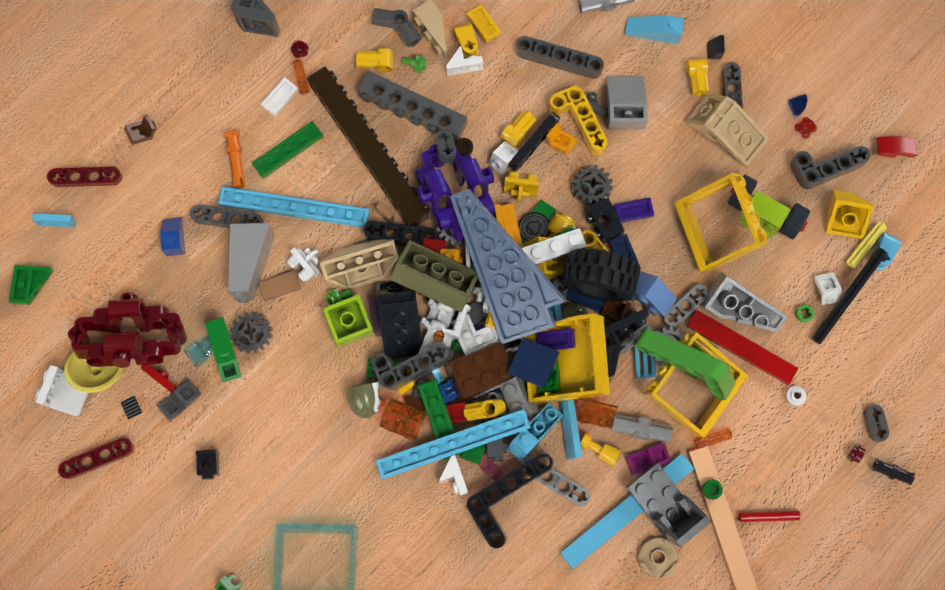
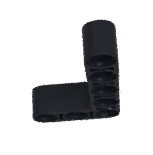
M546 453L537 455L468 499L467 508L492 548L498 549L503 547L507 542V536L490 507L550 471L554 466L553 458ZM543 457H547L550 461L547 468H541L539 465V461ZM527 467L533 471V475L529 479H525L522 475L523 470ZM508 478H513L516 482L513 489H508L505 485ZM493 488L497 489L499 493L498 498L495 500L489 497V491ZM474 499H479L482 503L479 510H474L472 507ZM485 516H489L492 520V524L488 528L482 524V519ZM496 533L502 536V543L500 545L493 543L492 537Z

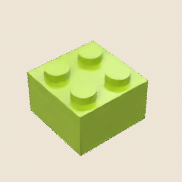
M359 294L323 308L338 348L374 335Z

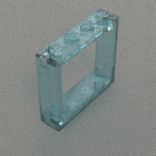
M276 524L273 590H282L285 533L351 534L349 590H356L357 525Z

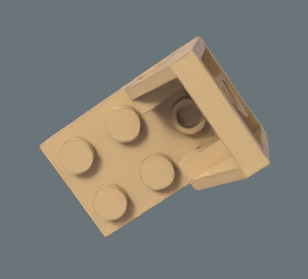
M707 93L685 120V123L690 128L712 141L720 142L745 167L750 164L769 139L749 115L734 100L727 96Z

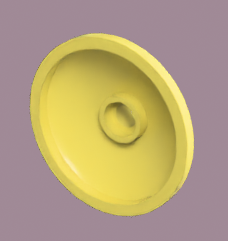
M72 352L65 363L64 374L67 382L74 389L84 393H95L115 384L121 377L124 368L116 366H90L86 363V359H79L75 352Z

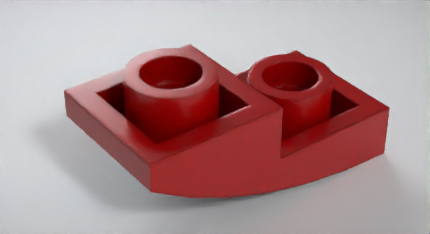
M902 136L876 138L878 155L895 158L901 155L914 158L918 155L916 138Z

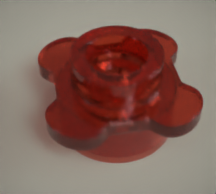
M804 117L799 124L795 125V130L799 131L802 137L807 139L812 132H816L817 126L811 119Z

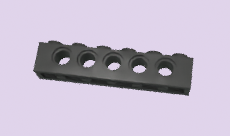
M367 71L358 88L359 96L365 102L369 103L371 101L382 110L388 109L399 118L405 117L416 126L422 125L426 127L431 133L436 134V132L442 130L449 131L456 142L460 139L468 124V117L371 71ZM378 90L383 91L381 95L375 94ZM393 98L400 99V101L396 103L392 102L391 100ZM412 105L417 107L415 110L407 109ZM431 113L433 117L425 118L424 115ZM448 121L450 124L442 126L441 122Z

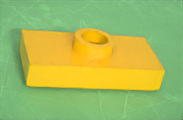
M482 4L466 13V16L486 44L502 34Z

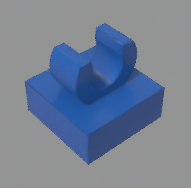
M451 379L439 385L446 405L458 398Z

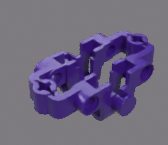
M433 144L430 150L422 153L421 168L415 171L420 185L417 188V195L421 204L431 202L432 214L441 231L450 229L455 240L463 241L465 238L458 224L450 198L452 193L442 171L434 168L443 167L446 163L439 159L436 145ZM456 147V157L452 163L460 187L464 186L466 180L467 190L470 189L474 194L475 187L479 185L482 193L477 198L494 215L495 206L488 193V184L494 183V175L491 168L481 169L477 159L472 158L470 154L461 156ZM446 195V207L439 209L438 200L441 196Z

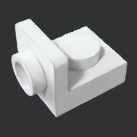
M504 141L492 153L488 165L500 174H503L518 150Z
M834 272L815 276L814 281L821 294V304L838 302L841 297L842 288Z

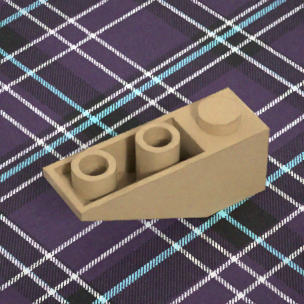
M428 0L413 10L414 18L412 20L418 28L421 27L424 31L423 35L426 40H431L434 44L435 52L446 59L447 49L442 13L432 0Z

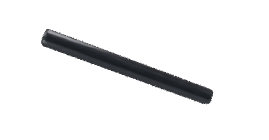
M878 247L813 335L812 340L820 345L886 256L887 252L884 249Z

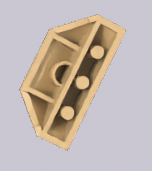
M393 239L370 240L337 250L319 263L325 281L345 289H353L385 279L395 262L399 259Z

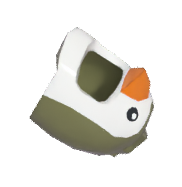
M374 379L370 383L348 387V402L351 410L358 417L371 418L372 415L378 413L379 409L385 405L386 401L378 398V388L381 385L378 379Z

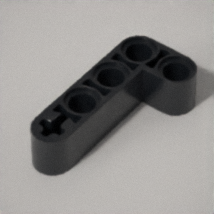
M369 221L364 226V234L368 241L393 239L395 245L407 246L409 239H406L405 236L408 233L415 234L414 239L411 241L423 246V239L428 235L438 240L436 231L428 227ZM372 229H375L376 231L371 235L370 232H372ZM389 231H395L396 235L394 237H388L387 233Z

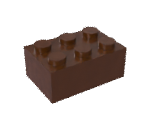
M501 342L452 360L445 366L460 402L515 378L508 374L512 363L504 344Z

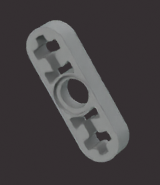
M702 284L694 286L663 317L665 326L675 328L706 300L709 293L708 288ZM702 290L704 292L702 294L703 297L699 296L694 301L692 298L696 295L697 291ZM684 301L689 302L691 310H682L681 303ZM678 311L680 314L675 319L676 323L674 321L670 323L668 315L673 316Z

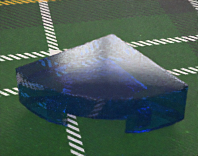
M806 94L788 100L794 118L800 116L805 110L808 101Z

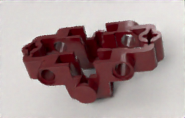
M129 292L121 294L120 300H109L108 308L95 309L92 317L78 318L75 321L74 327L68 332V337L72 343L71 346L77 358L86 359V363L94 367L116 366L125 368L130 366L131 359H134L137 365L160 364L163 362L164 356L177 355L181 351V346L187 341L185 329L177 313H168V309L164 306H146L142 299H138L136 294ZM123 317L133 319L140 332H150V330L166 328L170 341L142 339L138 332H121L122 325L120 320H123ZM87 331L111 332L104 334L103 342L91 344L87 335Z

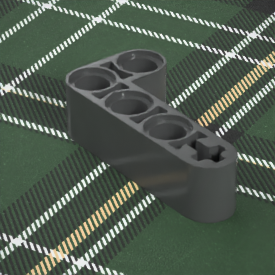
M859 146L815 165L808 152L800 151L792 159L791 169L800 186L804 189H811L861 168L869 160L871 153L868 148ZM797 159L803 160L805 165L799 164ZM840 161L844 162L846 167L841 166ZM823 168L827 169L830 174L824 173ZM806 176H811L813 181L807 180Z
M437 344L396 366L392 358L379 353L373 357L372 366L380 384L394 391L446 365L453 359V351L444 344ZM442 350L445 351V352L443 353V355H444L443 358L440 357V355L442 354V353H441ZM428 358L429 364L423 368L421 365L422 361ZM386 359V365L380 368V361ZM411 367V374L405 376V369ZM390 376H393V377H394V382H393V384L388 385V383H387L388 378H389Z

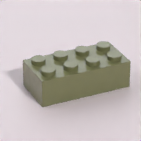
M409 240L396 263L390 280L462 312L477 282L478 275L476 270Z

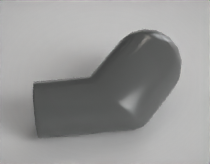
M589 92L586 98L593 112L604 117L607 108L598 105L595 92Z

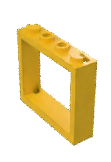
M731 173L674 202L700 272H711L768 245L766 232L761 228L759 223L760 217L752 205L753 199L747 193L745 179L740 174ZM733 185L755 242L713 262L691 205Z
M689 332L683 335L680 340L681 343L690 347L694 344L704 353L722 360L729 366L736 384L727 400L715 397L698 423L694 425L657 395V392L675 369L674 366L668 363L663 364L659 368V374L655 380L653 379L648 383L647 391L644 394L694 436L705 438L748 375L700 334Z

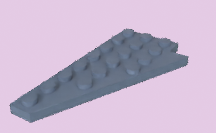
M470 189L450 196L501 343L504 344L555 327L556 323L550 307L566 302L564 296Z

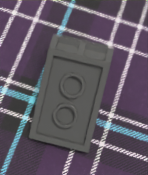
M233 0L231 9L237 24L243 32L279 37L280 29L276 17L262 0Z
M658 462L652 464L626 486L665 539L680 548L712 522L686 495L681 494Z

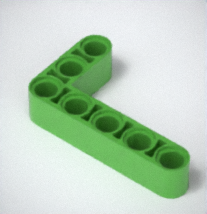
M644 328L634 344L639 351L704 379L710 392L721 400H727L736 384L729 366L722 360L650 329Z

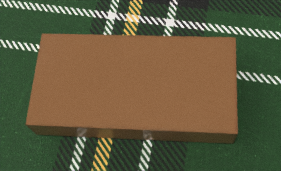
M295 270L258 282L264 301L301 289Z

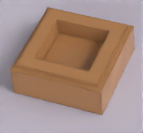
M380 202L376 206L377 213L388 223H393L395 221L394 213Z

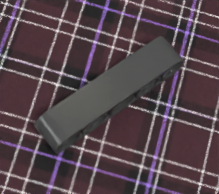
M522 36L517 40L516 54L522 59L591 79L599 78L602 74L604 62L598 56L528 36ZM524 45L527 46L528 49H521L520 47ZM538 51H545L546 54H539ZM556 56H562L563 59L559 60ZM573 61H580L581 64L576 65ZM591 66H597L599 69L594 70Z

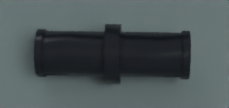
M879 459L875 460L872 471L889 476L891 480L897 479L908 485H912L915 478V473L898 468L896 464L885 463Z

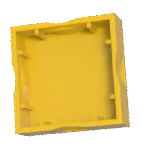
M591 313L567 317L566 319L555 321V327L540 331L573 328L575 331V348L557 350L560 352L558 357L560 392H545V395L539 393L538 386L527 382L529 403L542 404L610 395L603 316ZM537 333L525 336L524 338L537 342Z

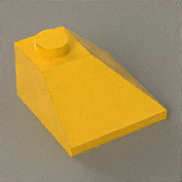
M833 190L828 207L826 233L864 239L874 204L854 193Z

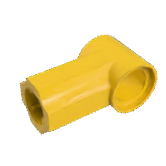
M381 48L377 51H357L356 66L357 68H376L381 72L392 71L393 51L386 48Z
M707 59L687 60L686 69L687 75L691 80L692 94L703 96L709 93Z
M524 110L513 124H509L503 130L500 137L514 148H517L537 119L532 113Z
M491 399L466 404L463 411L468 421L501 416L506 411V405L501 399Z

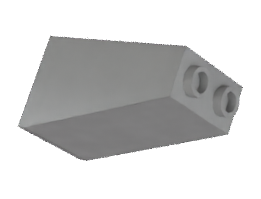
M269 223L230 224L228 292L238 303H248L249 300L255 299L259 286L258 282L261 280L274 240V232Z

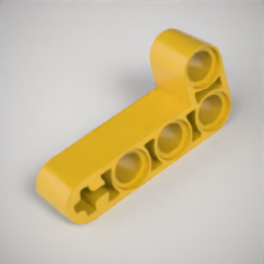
M572 86L552 95L549 104L550 112L562 115L570 111L591 154L594 156L603 155L608 141L583 90L578 86ZM576 95L579 99L574 100L570 96ZM560 102L562 106L557 107L553 103ZM585 111L587 114L582 116L578 112ZM586 127H593L595 131L590 132Z

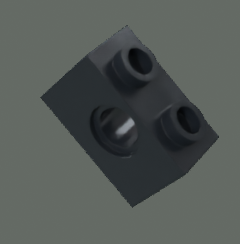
M609 198L588 206L587 213L585 214L589 224L592 223L595 229L593 232L602 244L608 243L609 240L624 234L625 230ZM606 219L609 224L602 225L599 220Z

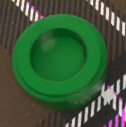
M711 479L703 484L702 493L707 499L715 500L722 495L723 487L719 481Z

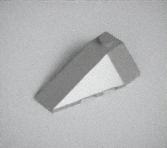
M720 272L710 286L704 308L719 318L752 325L773 332H778L788 316L723 272Z

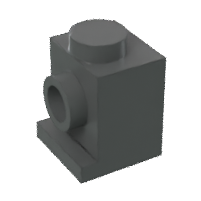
M506 437L487 443L488 459H492V462L504 461L503 453H507V441H503V439H506Z

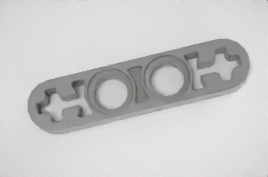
M533 457L525 458L521 465L533 459ZM539 461V465L541 467H548L547 465ZM526 468L523 470L524 474L530 478L532 477V469L530 471H527ZM554 469L549 471L553 476L550 482L543 481L541 476L535 479V481L577 506H585L590 500L589 491ZM562 481L567 482L570 486L569 491L561 492L558 488L559 483ZM573 486L577 488L574 492L581 494V492L585 493L586 501L578 502V497L574 494L572 498L568 496L572 492Z

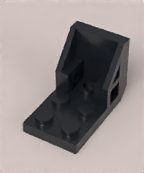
M394 281L375 283L385 355L390 358H400L419 354L422 346L416 292Z
M646 308L604 327L605 340L608 345L606 346L609 382H611L615 375L622 346L619 339L627 335L626 332L633 329L635 331L646 323L649 316Z

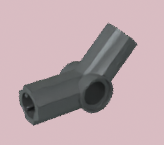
M379 8L373 10L372 25L393 28L400 34L408 47H414L422 40L421 35L408 19V15L404 10L390 11ZM399 19L404 20V22L398 23L396 21Z

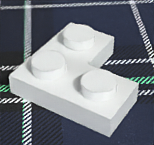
M469 314L466 315L459 333L460 338L458 339L464 355L501 342L497 330L485 327L476 331ZM456 319L451 321L452 327H454Z

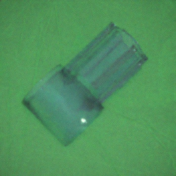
M208 335L199 342L191 343L184 349V353L195 367L205 363L213 353Z

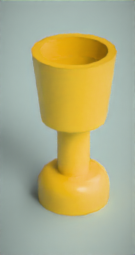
M586 432L580 443L581 450H586L587 447L599 453L598 458L613 468L622 450L608 444L601 446L591 441L592 436Z

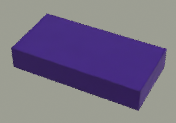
M651 198L613 205L621 223L654 217Z
M573 328L537 332V343L554 350L574 349L575 331Z

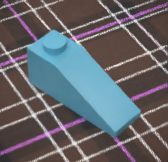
M667 15L628 17L625 35L679 44L684 18Z

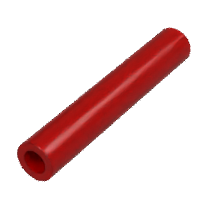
M800 511L739 512V522L800 521Z

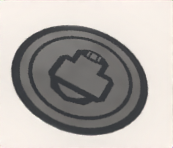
M539 212L525 214L518 224L519 229L521 228L520 236L525 241L538 236L547 237L549 234L547 228L549 220Z

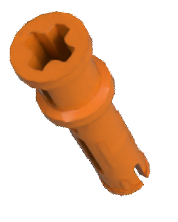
M236 130L227 131L223 135L227 143L226 153L230 157L233 187L243 188L246 184L241 160V153L243 151L239 140L241 134L240 131Z

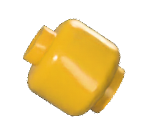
M563 212L555 214L547 226L551 232L549 236L552 238L556 237V233L571 226L575 227L574 220Z

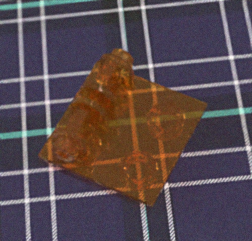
M579 398L575 408L577 421L584 424L598 425L602 428H612L618 406Z

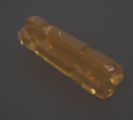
M301 59L294 60L293 67L299 92L301 95L308 94L310 91L303 62Z
M725 429L721 432L718 431L706 435L705 438H696L694 440L695 447L700 449L705 447V445L710 446L723 440L732 439V432L730 429Z

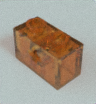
M391 398L384 409L379 427L416 441L422 430L427 413Z

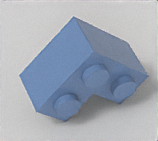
M640 271L636 293L631 301L635 299L645 305L647 311L653 316L660 315L665 317L677 298L659 277Z

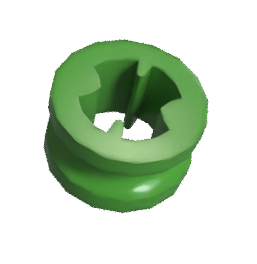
M802 305L796 310V318L803 323L812 320L815 314L814 309L809 305ZM806 309L808 310L807 314H809L810 316L803 318V314L800 313V311H804Z

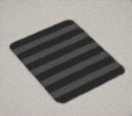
M135 396L121 402L128 419L142 413Z

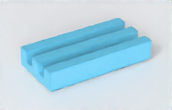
M33 213L32 220L38 226L76 227V220L71 215Z
M634 346L636 379L656 378L655 362L652 361L654 357L650 356L651 374H648L647 354L643 352L644 374H640L639 350Z

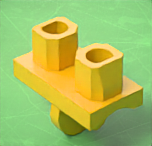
M510 171L508 177H505L503 193L518 196L517 201L521 202L522 197H537L539 181H537V177L534 174H528L526 179H520L517 172Z

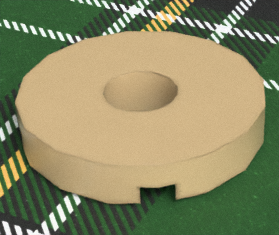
M651 538L643 543L639 549V565L643 572L651 577H667L674 572L678 565L677 549L667 539ZM655 552L663 554L664 559L662 563L654 562L653 555Z

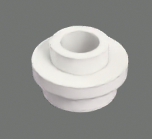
M794 386L787 391L786 398L790 404L799 406L805 402L806 392L803 388ZM795 392L799 393V399L794 397Z

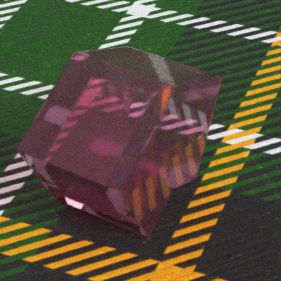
M488 458L480 466L481 470L493 481H497L504 474Z

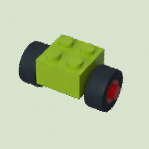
M745 174L742 176L746 182L747 193L753 199V208L760 217L759 223L761 228L766 232L767 238L772 239L779 229L781 234L790 239H794L799 231L803 232L808 223L806 220L810 214L808 208L796 203L790 209L759 191L752 194L758 181ZM732 187L730 191L732 195L728 204L741 211V205L734 187ZM742 213L739 221L742 222L743 226L749 228L745 215Z

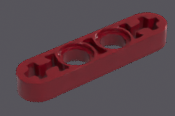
M116 167L54 168L47 173V180L54 187L114 186L122 181V174ZM103 172L106 176H112L113 172L117 176H115L113 180H111L110 177H104ZM79 173V180L71 181L72 174ZM92 173H99V177L96 181H91L89 179ZM58 174L60 177H66V180L64 178H57V181H55L53 178Z
M125 438L118 439L62 462L58 467V473L65 479L76 478L130 456L134 451V444ZM122 443L129 445V447L126 448V452L122 450L117 451L116 453L118 456H116L115 451L112 448L114 446L115 449H119L122 447ZM109 450L111 453L110 458L105 461L102 460L100 456L102 451ZM86 457H90L92 460V464L88 468L82 466V461ZM67 465L69 467L78 466V468L80 469V471H78V469L76 468L70 470V475L64 473Z

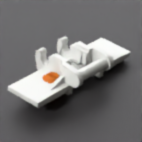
M429 298L427 305L430 307V312L427 319L422 317L420 321L423 328L428 331L419 353L437 344H444L450 348L452 341L460 338L459 333L467 312L471 309L466 304L463 311L459 312L440 302L436 303L433 299ZM455 312H459L453 329L449 330ZM441 351L442 354L440 355V357H444L443 353L445 351Z

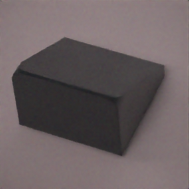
M723 35L707 43V58L721 59L725 52Z

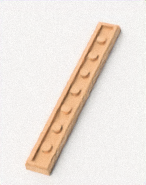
M708 446L688 452L691 463L695 468L694 471L701 491L703 484L708 480L714 479L720 482ZM724 491L715 500H709L704 497L735 590H758Z

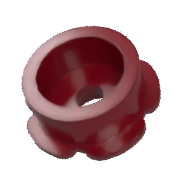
M300 40L295 41L291 46L293 56L296 58L307 56L308 45Z
M858 445V447L853 446L849 457L852 458L851 462L854 461L859 464L866 449L862 448L861 445Z

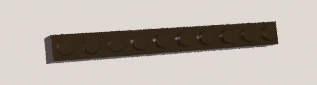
M325 66L307 77L309 86L405 224L418 226L429 219V207L426 203H420L417 190L414 186H409L406 174L404 172L400 173L397 169L398 164L393 157L390 158L388 156V150L384 143L378 142L375 130L373 128L369 129L366 125L368 121L362 113L359 115L356 110L358 107L353 99L349 100L346 95L348 93L342 84L338 85L334 72L332 70L329 71Z

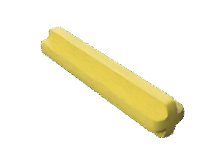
M877 222L846 260L849 267L855 268L887 229L884 223Z

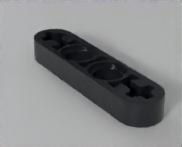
M554 112L550 113L512 158L508 166L517 172L544 141L548 131L559 122L561 117Z

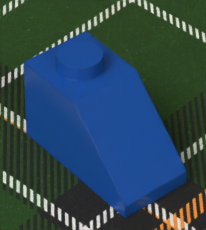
M182 217L163 219L160 230L161 251L166 256L185 254Z

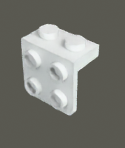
M50 365L49 369L44 373L43 385L36 393V403L73 416H79L89 393L80 392L71 387L66 380L64 371Z

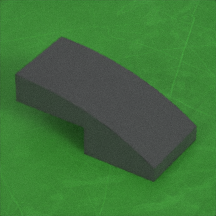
M187 380L175 389L171 396L157 405V408L171 422L201 396V393Z

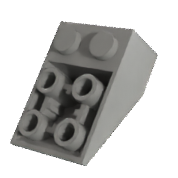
M607 76L608 129L646 128L648 113L644 76Z
M516 377L467 400L468 404L491 399H501L505 402L506 411L503 415L475 420L476 425L525 409L528 418L539 413L536 403L528 402L527 382Z

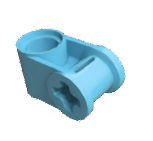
M886 232L881 235L876 249L880 247L887 253L875 270H884L892 263L902 244V240Z

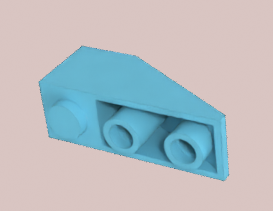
M548 403L530 422L531 428L521 431L511 442L507 450L522 462L564 415L551 403Z

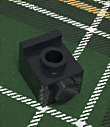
M217 450L196 451L197 476L202 477V480H212L214 476H220L219 452ZM206 461L210 463L208 468H204V462Z

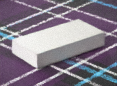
M284 77L261 103V107L276 117L296 95L299 88Z

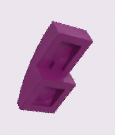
M665 443L625 457L631 476L644 472L655 462H658L660 466L671 462Z

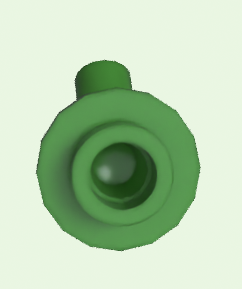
M416 55L415 60L403 57L402 63L415 67L414 72L422 73V70H426L427 59H423V55Z
M351 288L340 293L337 289L330 290L327 293L326 301L330 306L353 296L354 292Z

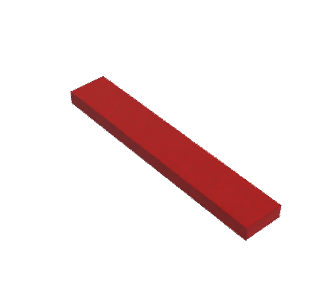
M698 310L695 311L687 325V328L697 332L786 385H790L798 370V367Z

